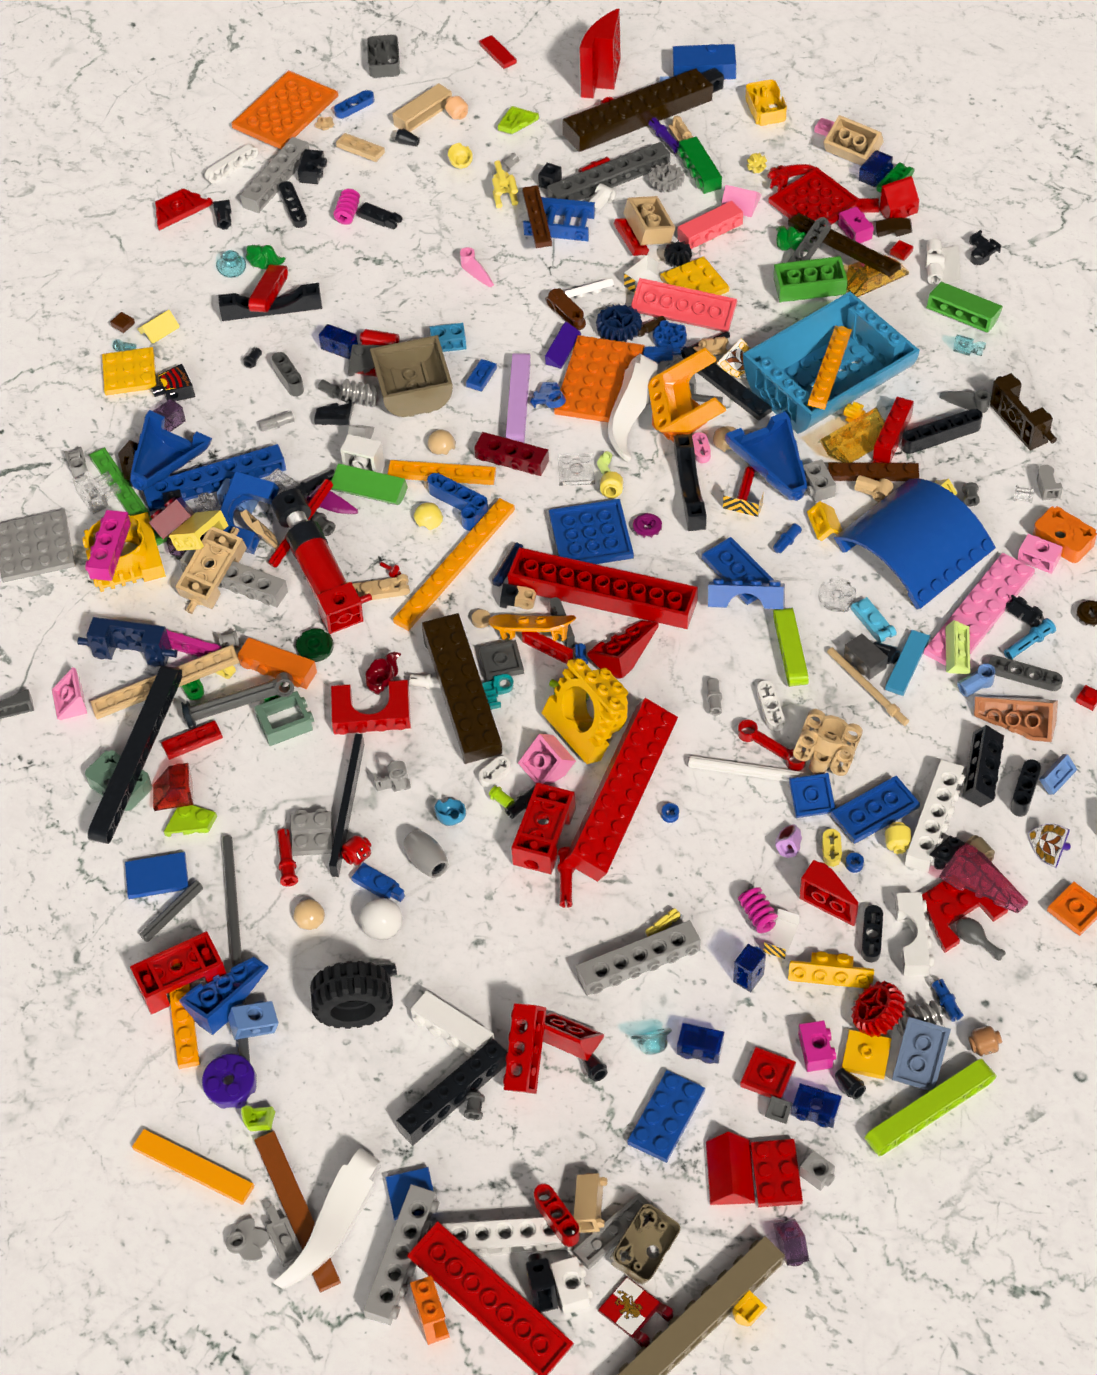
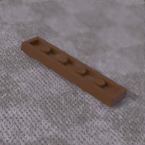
M538 185L522 187L535 247L552 246V239Z
M828 463V471L834 481H856L859 475L877 481L880 479L907 481L914 478L919 479L920 477L919 463Z

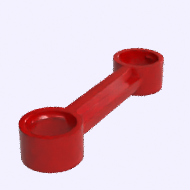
M743 720L739 723L738 737L742 741L758 743L786 760L787 768L792 771H801L805 767L806 761L793 763L789 760L794 757V749L790 750L758 731V726L754 721ZM744 728H751L754 730V732L751 734H745L741 730Z

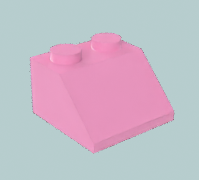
M539 734L518 764L535 784L551 785L564 777L576 760L554 735Z

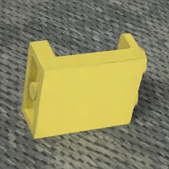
M221 510L196 512L169 536L177 551L202 549L204 546L200 537L212 526L224 530L229 525Z

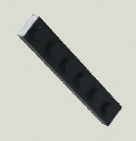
M715 363L697 372L757 420H761L772 412L770 405Z

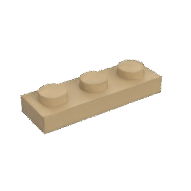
M344 133L336 141L338 148L375 162L385 153L384 147Z

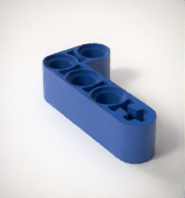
M433 473L428 476L429 494L461 510L462 527L465 530L471 531L488 512V501L484 495L439 473Z

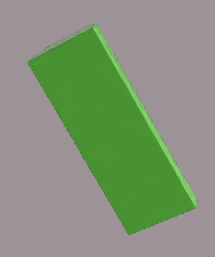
M941 281L929 294L926 308L988 333L997 322L1003 306Z
M339 463L331 480L333 483L331 490L394 505L401 504L408 489L404 478Z

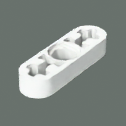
M761 681L757 686V696L766 725L772 731H779L784 726V715L775 686L770 681ZM764 688H766V690L769 691L768 696H766L765 690H763ZM767 703H774L776 707L770 709L765 705ZM773 715H775L776 721H778V723L772 721Z

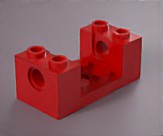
M536 783L511 847L513 865L552 874L557 861L558 840L564 824L570 825L576 810L575 792ZM541 819H547L549 821L545 825H541L538 823V821Z
M207 931L130 966L135 982L151 1015L170 1006L167 993L204 977L206 983L213 981V977L217 975L221 977L226 974L223 962ZM174 964H182L179 970H172Z

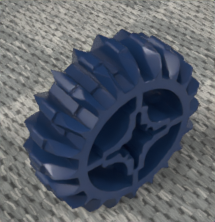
M618 303V305L612 304L611 307L606 306L605 310L601 309L597 316L596 326L601 338L627 342V340L632 341L633 337H637L638 329L641 330L642 320L637 309H633L632 306L627 307L626 303L624 305Z

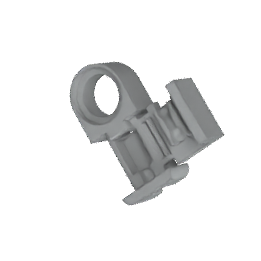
M403 761L391 762L388 765L389 776L385 775L383 779L381 777L378 778V775L373 773L377 791L389 789L392 786L394 792L401 791L400 789L407 790L411 788L410 780H406L408 774Z

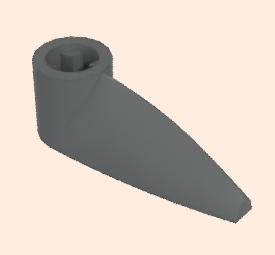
M978 390L975 393L949 391L940 393L939 398L967 410L978 409L985 413L988 411L991 395L986 390Z

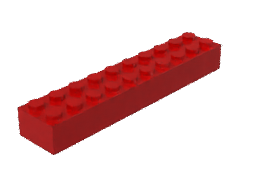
M520 547L508 573V584L531 588L536 592L537 596L550 599L556 597L564 602L683 629H688L698 601V587Z
M644 698L636 706L567 852L564 863L569 864L597 882L607 874L678 719L676 715L647 698Z

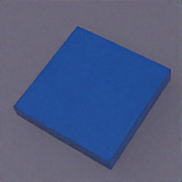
M829 773L789 778L796 818L830 814L831 811L835 810Z
M428 1167L385 1177L394 1221L398 1220L410 1185L434 1192ZM416 1210L413 1215L424 1214V1211Z

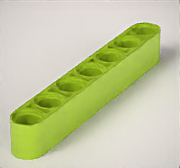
M978 1059L870 1130L864 1139L878 1156H882L990 1085L997 1076L983 1059Z

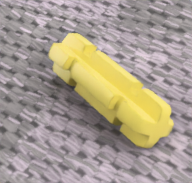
M672 908L668 915L665 914L653 923L654 926L651 925L645 930L646 936L649 937L666 930L672 925V922L680 919L679 911L676 908Z

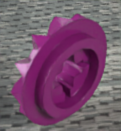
M641 514L635 518L633 530L636 531L637 536L642 535L644 538L650 536L652 538L653 535H658L659 531L662 530V521L654 514Z

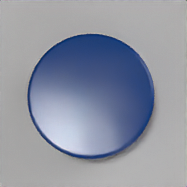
M664 320L653 331V343L656 347L672 346V349L682 348L687 341L686 327L682 324L669 323Z

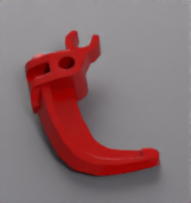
M798 164L780 165L777 168H771L767 174L768 178L772 180L770 188L778 186L777 191H780L787 186L790 177L807 174L816 167Z

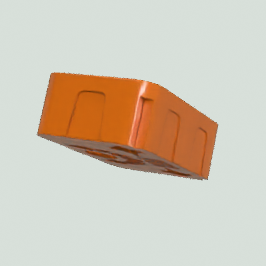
M1053 506L1050 507L1035 522L1033 536L1062 546L1061 557L1071 563L1079 562L1094 547L1097 536L1096 529L1058 506L1055 508ZM1061 531L1065 533L1066 536L1064 538H1058L1056 537L1055 533Z

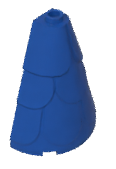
M149 410L145 415L138 449L134 455L130 479L132 486L137 490H145L164 480L172 472L201 455L210 446L212 438L196 431L193 435V442L165 430V417Z
M787 412L772 416L767 427L744 435L745 433L742 428L726 433L725 441L727 445L756 472L763 476L770 485L790 500L798 501L803 498L807 489V482L790 417Z

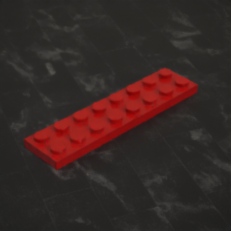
M438 1221L407 1255L416 1266L427 1276H432L433 1281L537 1375H549L574 1346V1343Z

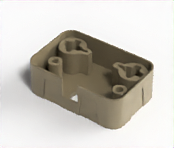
M643 1205L637 1211L617 1247L610 1255V1259L613 1260L611 1265L631 1277L637 1283H647L654 1276L666 1252L680 1232L679 1223L653 1205ZM649 1215V1222L642 1226L645 1219L644 1216ZM649 1246L658 1248L659 1255L657 1258H650L647 1255L646 1250ZM628 1249L626 1260L623 1262L620 1260L621 1254Z

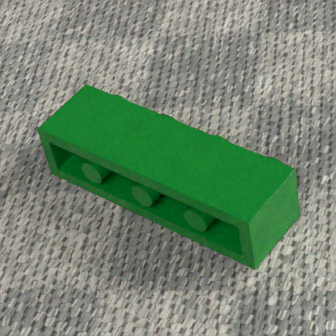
M697 136L679 141L678 156L682 158L685 168L689 169L691 177L695 179L697 187L702 190L703 194L722 189V176Z

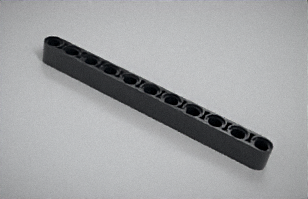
M164 665L160 667L89 826V840L105 844L111 842L182 679V669Z

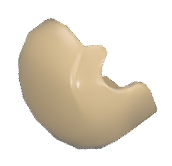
M724 426L717 429L713 436L714 445L724 452L727 449H731L725 441V435L736 430V428Z
M437 430L428 438V448L434 454L447 455L451 449H455V439L446 430Z
M307 899L301 901L295 907L293 916L299 928L312 930L318 928L323 923L325 912L317 901Z

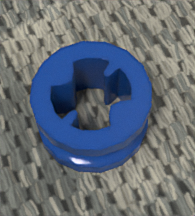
M673 803L665 804L662 807L661 818L667 823H673L678 820V806ZM667 811H674V815H667Z
M853 852L847 855L845 867L848 871L857 873L863 869L864 858L861 854ZM851 860H852L853 862H854V860H857V861H858V864H857V863H855V865L851 864Z

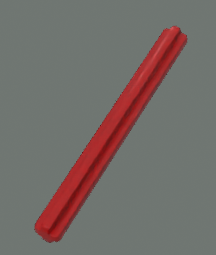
M325 479L309 501L308 505L311 509V515L308 520L311 519L333 487L332 481ZM286 536L268 560L269 565L274 568L278 567L290 549Z

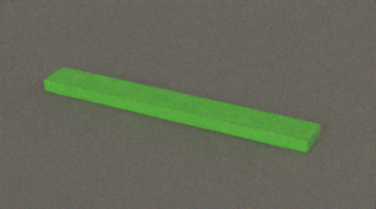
M104 447L89 454L91 461L124 510L128 512V515L134 516L148 512L151 521V514L130 483L124 479L123 473ZM152 527L157 546L167 542V538L162 539Z

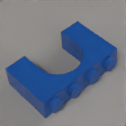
M235 471L234 477L230 479L228 492L223 497L222 507L219 509L229 525L223 531L230 533L232 527L238 528L240 531L237 536L243 539L247 547L245 552L254 555L260 537L253 531L235 526L233 521L234 512L241 503L248 500H257L271 504L274 497L278 495L280 488L274 482Z

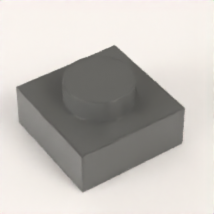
M771 1096L765 1117L787 1124L793 1103Z

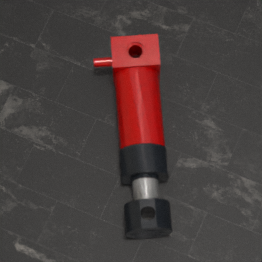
M289 489L279 493L272 500L271 507L279 524L284 528H290L286 534V540L317 600L319 615L327 632L332 634L363 622L362 604L372 600L371 594L368 593L359 597L352 582H346L319 523L314 520H308L311 515V509L302 491L299 489Z

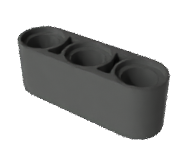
M283 352L273 354L274 372L288 393L294 397L302 395L304 392L302 377L288 356Z

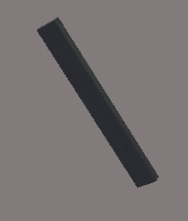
M356 733L354 737L330 857L329 869L332 877H339L343 858L341 855L342 846L347 838L365 746L363 734Z

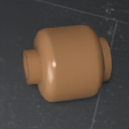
M991 1026L974 1029L971 1032V1036L968 1037L973 1053L977 1052L979 1056L998 1052L999 1044L1002 1043L999 1031H994Z

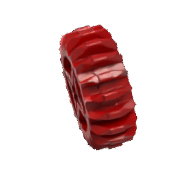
M877 981L875 985L870 984L868 989L864 988L862 994H858L859 998L854 1001L855 1006L851 1008L853 1011L851 1017L853 1018L854 1025L860 1032L871 1037H880L881 1034L886 1035L889 1029L893 1030L895 1024H899L898 1020L903 1017L902 1012L906 1009L904 1007L906 1001L902 992L894 984L886 981Z

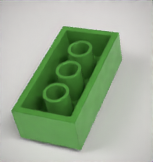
M841 256L774 264L773 279L779 302L846 294L847 276Z

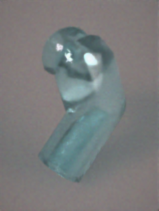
M119 339L114 340L112 345L113 349L118 352L136 349V344L122 342Z

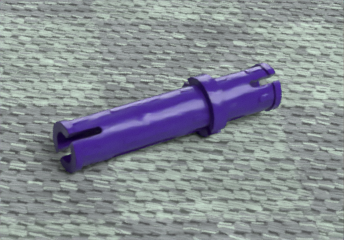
M652 118L655 123L653 124L650 120L648 125L675 154H678L679 142L667 131L665 125H661L657 118Z

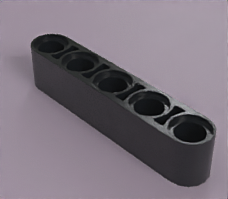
M970 409L909 429L903 433L901 450L904 453L912 454L978 432L981 428L983 414L978 409Z

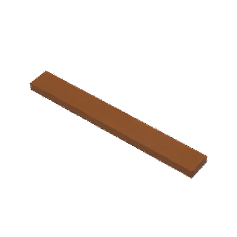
M272 1131L254 1139L290 1225L303 1250L310 1239L315 1222L275 1131ZM331 1258L312 1273L320 1293L341 1284Z

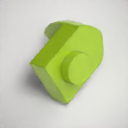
M246 1105L241 1108V1117L249 1131L271 1130L276 1111L273 1107L252 1108Z

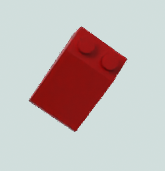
M813 859L801 878L799 899L855 926L859 902L828 865Z

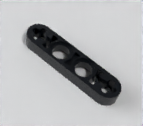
M290 181L281 182L279 184L280 195L293 226L296 228L305 227L307 225L306 214L293 184Z

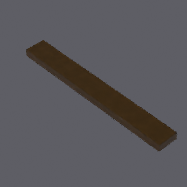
M800 213L788 220V226L794 227L800 232H805V234L808 233L815 223L814 220ZM830 229L822 243L889 277L901 269L900 263Z

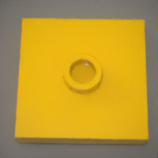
M849 1030L842 1068L850 1073L884 1079L892 1038L883 1036L871 1037L859 1031Z

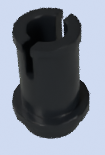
M253 347L249 355L244 357V365L247 368L255 367L256 361L262 355V351L257 347L256 349Z

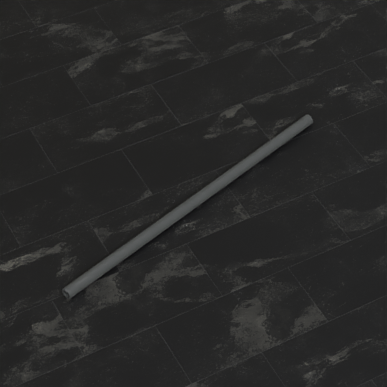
M224 836L222 841L231 959L232 967L242 963L233 840L231 836ZM248 1038L238 1039L239 1055L250 1062Z

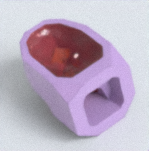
M792 824L779 832L775 846L781 856L790 858L798 854L802 840L801 830L795 824Z

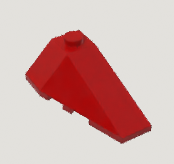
M642 620L625 629L626 633L612 636L611 641L598 643L587 655L600 669L607 668L615 678H624L634 668L659 627V623Z

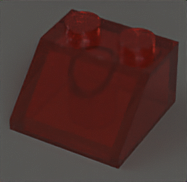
M178 763L168 766L153 784L154 811L193 805V781L189 763Z

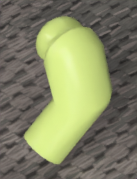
M605 451L597 461V466L602 475L611 472L608 465L611 462L612 454L609 451Z

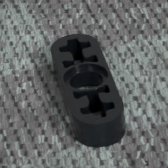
M877 905L868 906L864 913L861 955L867 962H876L881 954L883 910ZM872 913H876L875 923H871ZM875 930L878 936L869 937L867 931ZM870 944H874V953L872 955L869 954Z

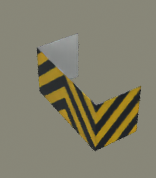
M648 255L624 272V287L635 293L636 280L634 279L647 269L659 276V263Z
M728 483L723 495V508L758 517L763 506L764 491L759 504L729 497Z
M778 908L776 925L772 929L768 942H764L763 952L785 959L799 926L800 915Z

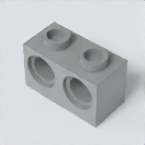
M823 460L804 464L803 468L808 495L812 496L815 502L835 497L836 483Z

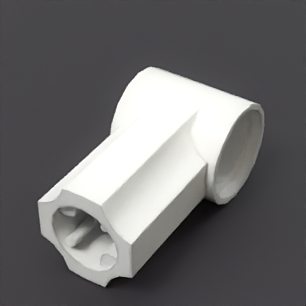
M601 183L597 186L595 194L587 202H595V212H598L607 202L611 203L614 200L616 190Z

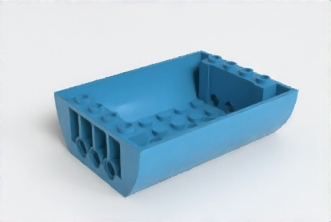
M848 292L743 353V364L752 392L770 405L776 415L787 412L792 429L798 434L910 368L916 362L920 350L852 292ZM835 325L844 326L852 329L839 370L843 369L845 372L838 371L825 410L808 406L813 389L812 386L815 384Z

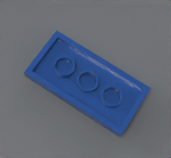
M732 537L702 554V560L721 579H724V582L741 579L743 582L748 583L751 580H761L762 583H769V581L774 580ZM747 593L738 595L747 605L758 599L756 596Z
M896 775L831 811V817L853 844H856L920 808V802Z
M666 1070L630 1135L628 1145L667 1163L702 1099L705 1087Z

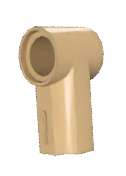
M859 475L854 490L872 495L875 501L880 502L891 493L894 485L888 479L877 481Z

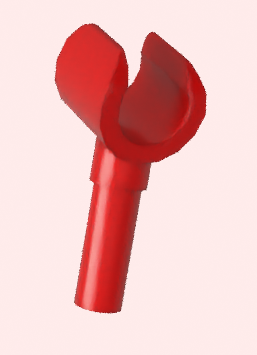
M380 562L381 567L390 571L389 576L391 578L401 575L398 565L392 567L384 562Z

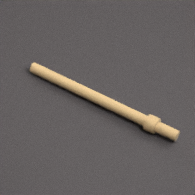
M833 647L827 651L839 665L887 709L886 712L891 717H895L903 726L909 723V720L900 712V708L888 701Z

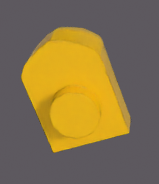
M749 1290L733 1307L732 1314L736 1323L743 1326H751L767 1309V1306Z

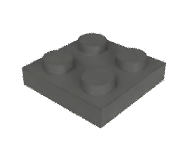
M516 640L479 647L487 681L494 680V676L502 674L510 676L524 674Z

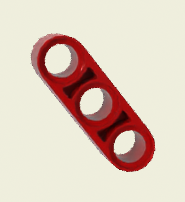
M538 1185L534 1190L536 1208L563 1245L568 1247L576 1245L580 1239L577 1221L550 1185ZM542 1195L549 1196L547 1200L539 1199ZM555 1212H559L562 1214L558 1218H554L551 1216ZM567 1230H573L575 1232L573 1235L564 1234V1232Z

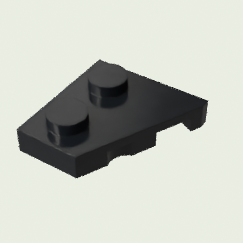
M349 399L348 404L339 406L338 403L317 408L314 417L315 424L350 425L354 403Z

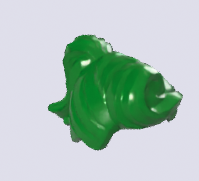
M783 225L776 228L778 231L776 238L777 247L783 251L790 248L795 251L806 236L805 232L799 233L791 226L788 229Z
M258 244L247 246L245 258L253 267L267 269L269 265H280L286 260L285 257H279L271 245L260 246Z

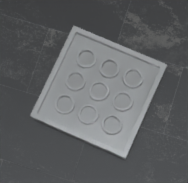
M65 509L0 523V572L3 583L75 567Z

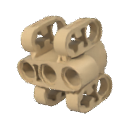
M812 709L807 715L793 755L800 761L810 759V771L816 775L824 774L830 767L834 774L844 776L847 774L853 761L863 730L857 724H847L839 717L825 716L821 710ZM811 717H818L820 721H815ZM848 731H854L857 735H851ZM803 747L806 748L805 752L801 751ZM840 762H843L842 767L838 766Z

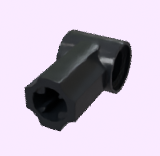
M230 200L213 201L217 226L222 230H226L231 226L230 214L232 212Z

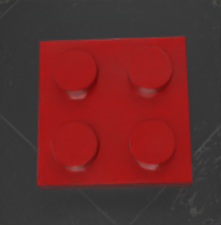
M755 1047L741 1080L740 1087L769 1098L773 1096L782 1099L795 1069L796 1062Z

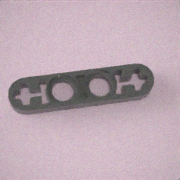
M821 217L815 221L788 262H796L797 259L800 261L811 259L831 229L828 219ZM812 237H817L814 243H809ZM802 251H808L806 256L800 257Z
M994 656L989 660L988 664L992 666L999 665L994 667L995 676L1049 691H1058L1062 686L1063 677L1057 672L1000 656ZM1017 668L1021 673L1014 674L1011 672V669ZM1035 673L1038 674L1040 678L1033 679L1029 675Z

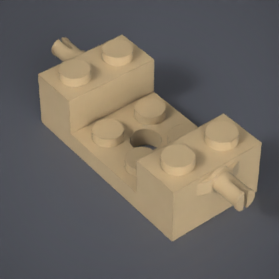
M212 526L206 532L201 541L204 547L195 551L175 586L181 597L191 601L186 609L188 613L193 614L197 605L213 609L221 595L218 586L232 562L239 563L247 549L243 539L237 536L240 531L238 528L232 527V530L228 533ZM208 561H214V565L212 567H205V564Z

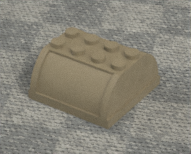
M438 335L370 349L384 405L392 414L399 417H413L417 414L431 413L441 409L449 401L453 385Z

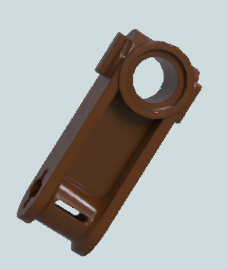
M561 288L552 289L545 298L548 306L577 330L584 329L586 320L583 318V310Z

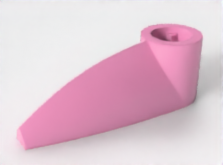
M470 247L461 249V267L489 287L493 286L494 284L490 276L475 259L474 249Z

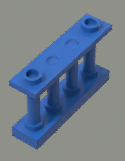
M541 197L545 214L549 215L547 223L551 238L589 242V227H586L588 218L594 219L595 202ZM555 215L565 216L563 224H553ZM571 217L581 218L579 226L570 225ZM524 221V235L533 236L530 222Z

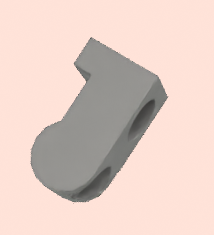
M1050 465L1040 466L1038 469L1037 485L1042 501L1060 499L1063 487L1061 483L1055 482L1054 468Z

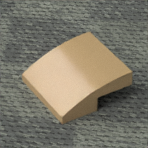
M242 511L240 514L245 523L267 544L277 549L279 544L275 534L249 511Z

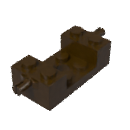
M1012 373L1003 377L998 376L993 382L990 406L1030 451L1048 443V440L1051 444L1055 443L1057 437L1051 432L1053 421L1051 414L1047 413L1043 407L1030 412L1028 407L1024 406L1019 400L1022 387L1020 380Z

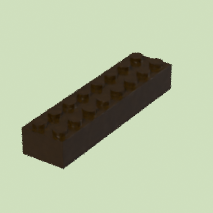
M459 613L422 622L423 635L464 763L467 764L502 754V742Z

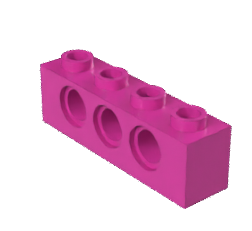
M106 510L104 517L101 518V527L96 532V541L94 546L91 547V556L86 561L85 568L89 573L90 579L112 581L131 522L128 512Z

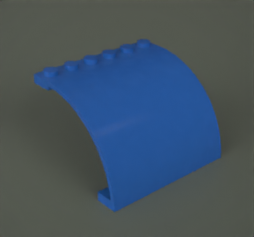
M917 478L907 480L834 537L843 553L848 552L858 544L879 557L903 583L916 609H921L996 548L979 519L964 502L944 487L934 482Z

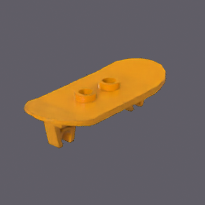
M499 614L490 617L488 623L493 628L499 630L502 640L508 637L506 632L509 633V639L512 640L515 638L516 631H551L554 641L559 639L558 634L562 636L561 641L567 639L568 625L576 617L574 615L526 616Z

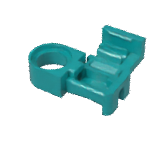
M510 675L494 676L493 681L482 683L491 710L501 708V702H497L496 698L498 695L512 691L514 681ZM502 680H508L510 686L503 688L499 683Z

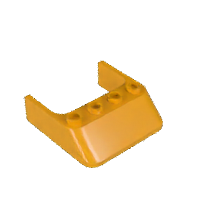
M707 348L699 350L654 376L649 381L648 390L654 425L658 431L689 432L726 411V407L715 397L696 408L693 407L689 385L690 378L698 371L717 361L716 357Z

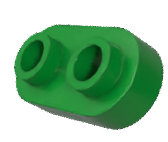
M200 679L180 686L186 697L190 700H198L204 695V687Z

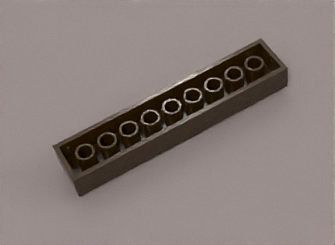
M695 68L564 118L562 135L578 152L584 151L648 126L650 120L652 123H655L652 118H657L658 121L712 101L713 84Z

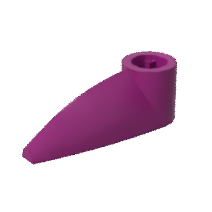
M318 485L309 494V496L307 497L308 503L313 497V495L316 493L320 485ZM329 491L318 507L341 514L358 513V509L332 491Z

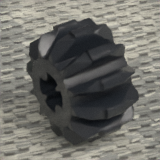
M679 240L677 242L671 241V244H667L664 251L666 264H670L671 267H678L690 262L692 257L690 244H686L685 241L679 242Z

